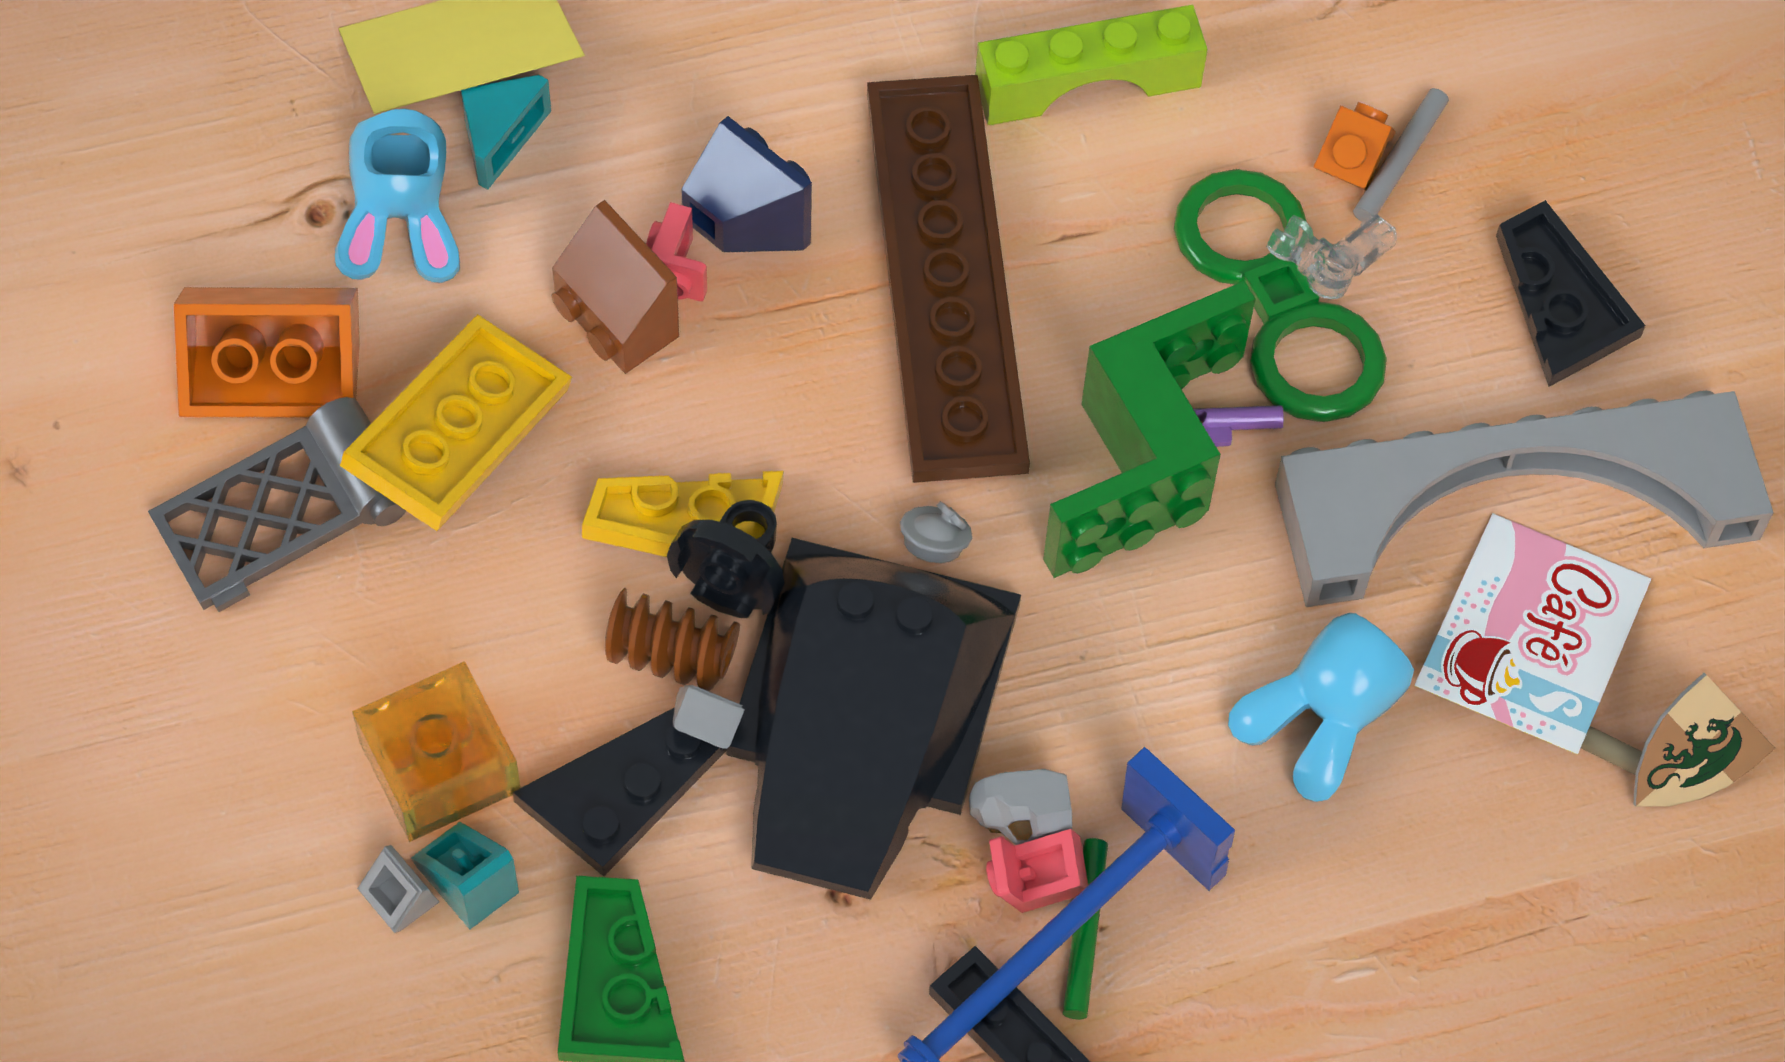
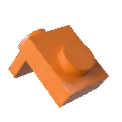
M1360 102L1357 103L1354 111L1340 105L1314 164V168L1363 190H1367L1388 141L1392 142L1396 133L1391 126L1385 124L1388 114Z

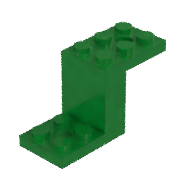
M1245 281L1089 346L1081 405L1122 473L1050 504L1043 560L1053 578L1069 571L1073 573L1085 572L1096 566L1108 554L1122 548L1127 551L1138 549L1147 544L1156 533L1175 525L1178 528L1188 527L1199 521L1209 511L1221 454L1181 389L1190 380L1211 371L1214 374L1228 371L1244 357L1256 300Z

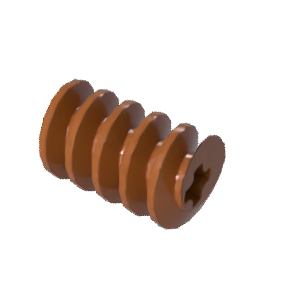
M624 588L618 595L610 613L605 636V654L607 661L618 664L628 653L629 666L637 671L645 668L651 660L652 673L660 678L665 677L674 666L675 681L682 685L689 683L697 673L698 687L710 691L719 679L724 678L729 668L738 641L740 623L734 621L724 636L719 635L718 617L711 614L700 629L695 627V609L688 607L677 622L672 620V602L665 600L656 615L650 613L649 595L643 593L633 608L628 607L627 589Z

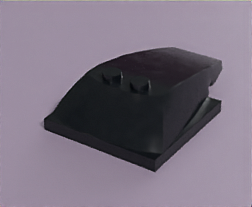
M792 538L782 567L785 584L767 615L739 703L743 705L742 708L745 710L732 743L726 749L728 756L755 762V765L758 766L757 790L753 810L751 869L871 900L902 849L909 833L908 827L919 809L931 807L959 815L962 813L1020 607L1021 594Z

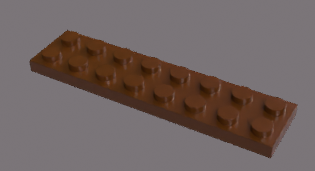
M978 75L867 82L868 109L912 481L917 483L1029 474V451Z

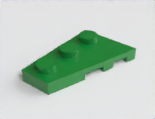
M576 876L558 1043L559 1061L685 1062L657 958L639 880Z

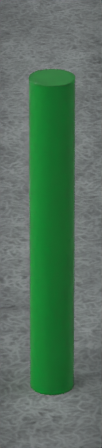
M1089 838L1084 840L1083 856L1088 885L1106 867L1108 843L1102 839ZM1100 909L1072 935L1063 1015L1070 1019L1081 1020L1086 1019L1088 1016Z

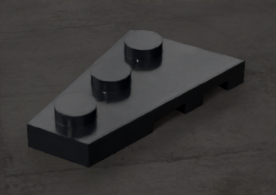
M674 707L514 791L513 799L514 803L602 876H605L726 752V749L675 729L673 727Z

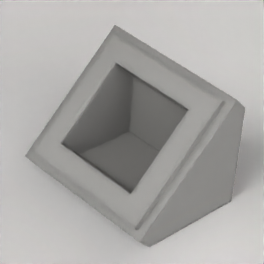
M392 845L384 847L357 888L394 933L403 930L439 903L437 898Z

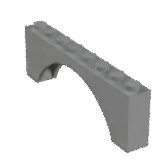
M1698 391L1687 395L1683 399L1658 402L1655 399H1642L1627 407L1602 410L1599 407H1586L1571 415L1546 418L1543 415H1530L1518 420L1516 423L1490 426L1486 423H1474L1463 427L1459 431L1439 434L1419 431L1398 440L1377 442L1372 439H1363L1342 448L1320 450L1314 447H1307L1296 450L1290 455L1281 456L1275 487L1305 606L1312 607L1363 599L1377 560L1391 539L1414 516L1440 498L1459 489L1507 476L1530 474L1560 475L1598 482L1622 490L1651 504L1670 516L1687 530L1703 548L1760 540L1773 515V509L1735 391L1717 394L1711 391Z

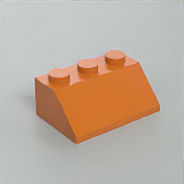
M184 287L174 302L179 417H310L317 409L335 399L350 397L356 400L360 347L358 288Z

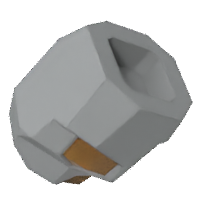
M1047 769L1004 772L981 779L974 784L970 792V815L980 825L988 828L990 833H1002L1015 845L1072 829V809L1067 775Z

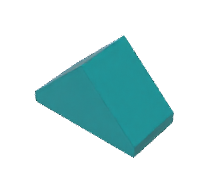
M540 75L478 85L461 90L464 118L478 184L487 190L551 113L549 81Z
M462 822L454 825L411 857L419 871L469 929H472L519 893L514 859L508 849Z

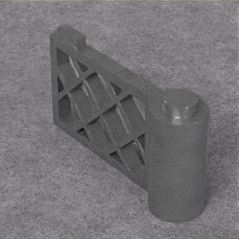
M338 398L326 403L310 416L306 426L148 511L203 610L215 605L218 612L241 601L250 596L246 588L250 584L362 523L386 526L396 522L406 513V510L340 466L343 452L371 424L360 404L354 398ZM304 449L310 459V464L303 482L276 476L281 460ZM318 475L325 486L315 484ZM241 482L260 485L251 510L223 505L228 490ZM271 488L299 494L290 519L263 513ZM311 496L334 501L341 514L321 525L302 521ZM189 510L207 514L198 539L174 534L168 522ZM219 516L246 522L238 547L210 542ZM258 525L286 530L281 546L272 552L265 554L250 550ZM183 548L193 550V554L190 561L187 555L185 554ZM205 554L233 559L228 575L205 588L198 577Z

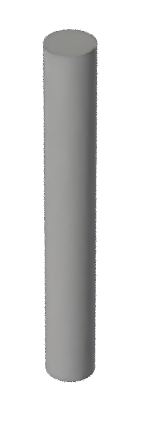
M1436 88L1429 90L1354 208L1353 213L1361 222H1373L1447 105L1449 98L1442 90Z

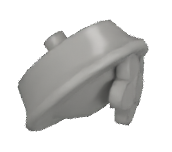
M941 501L936 505L937 507H916L906 512L900 521L901 532L904 535V544L908 551L919 559L934 563L951 562L958 558L962 550L967 548L972 540L971 527L965 519Z

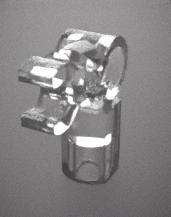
M1375 214L1358 225L1338 241L1337 244H1331L1325 238L1318 240L1313 236V230L1310 225L1302 218L1293 215L1289 219L1284 233L1279 229L1273 231L1266 247L1275 257L1284 261L1294 262L1298 265V272L1307 278L1309 288L1315 294L1327 299H1338L1347 292L1353 277L1359 276L1395 246L1397 233L1395 227L1378 214Z

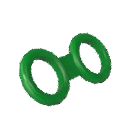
M1233 169L1211 173L1193 184L1179 202L1176 210L1174 232L1181 253L1197 271L1219 283L1235 285L1245 281L1256 298L1254 308L1261 318L1263 325L1253 339L1250 365L1257 387L1274 406L1281 405L1283 411L1299 419L1328 422L1351 417L1368 406L1384 384L1387 358L1379 335L1362 316L1339 304L1319 302V295L1298 261V258L1305 249L1308 223L1301 202L1284 184L1261 172ZM1239 194L1255 197L1270 205L1279 215L1285 231L1284 238L1276 250L1263 258L1247 261L1226 258L1213 251L1201 238L1197 219L1205 206L1219 197ZM1312 326L1332 329L1347 337L1357 348L1363 364L1362 374L1354 385L1341 393L1328 396L1306 394L1289 385L1278 371L1274 353L1282 338L1297 329Z

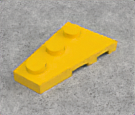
M763 471L762 479L731 480V473L709 474L708 481L675 482L669 475L598 478L582 523V538L667 557L670 545L681 527L693 520H715L720 522L725 512L733 504L744 500L762 502L775 512L783 486L784 471ZM744 521L735 526L755 539L761 537L766 532L762 525L753 521Z

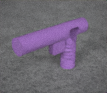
M1281 405L1193 409L1200 421H1203V426L1216 447L1231 445V430L1283 428L1284 415Z

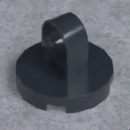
M744 500L733 504L725 512L720 522L715 520H693L683 525L672 541L667 553L670 571L675 578L683 571L685 576L695 584L690 594L698 601L718 612L737 618H749L753 609H762V615L769 613L785 584L782 568L771 553L776 541V515L769 506L762 502ZM744 521H753L762 525L766 532L761 537L755 539L735 526Z

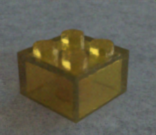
M465 661L352 711L359 743L409 842L510 797L514 791L521 788L517 761Z

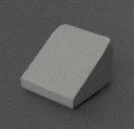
M684 685V687L679 688L676 696L673 727L707 743L727 749L732 743L745 709L742 708L743 705L697 686Z

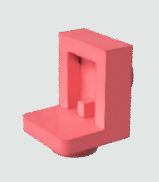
M670 202L663 222L654 221L646 245L677 277V295L679 300L689 298L696 301H704L707 293V266L703 262L686 258L693 240L692 208Z
M1072 829L1015 846L1002 836L989 840L992 860L987 862L986 872L991 889L996 896L1004 899L1021 913L1074 898L1088 886L1081 838Z

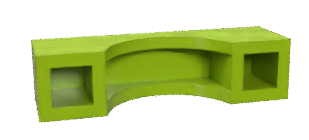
M1187 5L978 42L975 75H978L981 102L987 125H994L1042 116L1049 105L1063 94L1079 86L1097 81H1128L1140 86L1148 97L1200 88L1208 49L1194 6Z

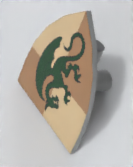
M1703 673L1665 710L1646 740L1636 770L1633 804L1636 807L1673 806L1702 799L1730 786L1758 765L1775 747L1719 687Z

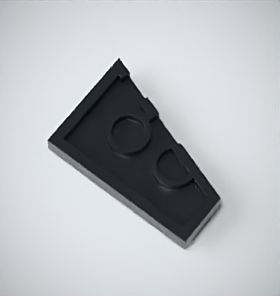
M1546 200L1499 225L1496 238L1549 387L1641 338L1646 325Z

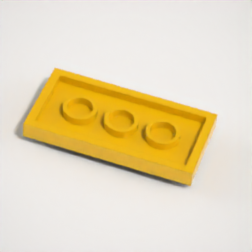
M477 314L343 452L340 466L438 531L568 391L572 376Z

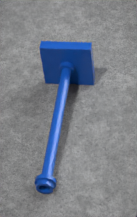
M1146 747L1141 749L1127 762L1121 810L1139 825L1145 833L922 1041L911 1035L904 1042L905 1048L898 1054L900 1062H940L939 1059L1163 849L1210 891L1226 876L1229 863L1228 853L1232 847L1235 829Z

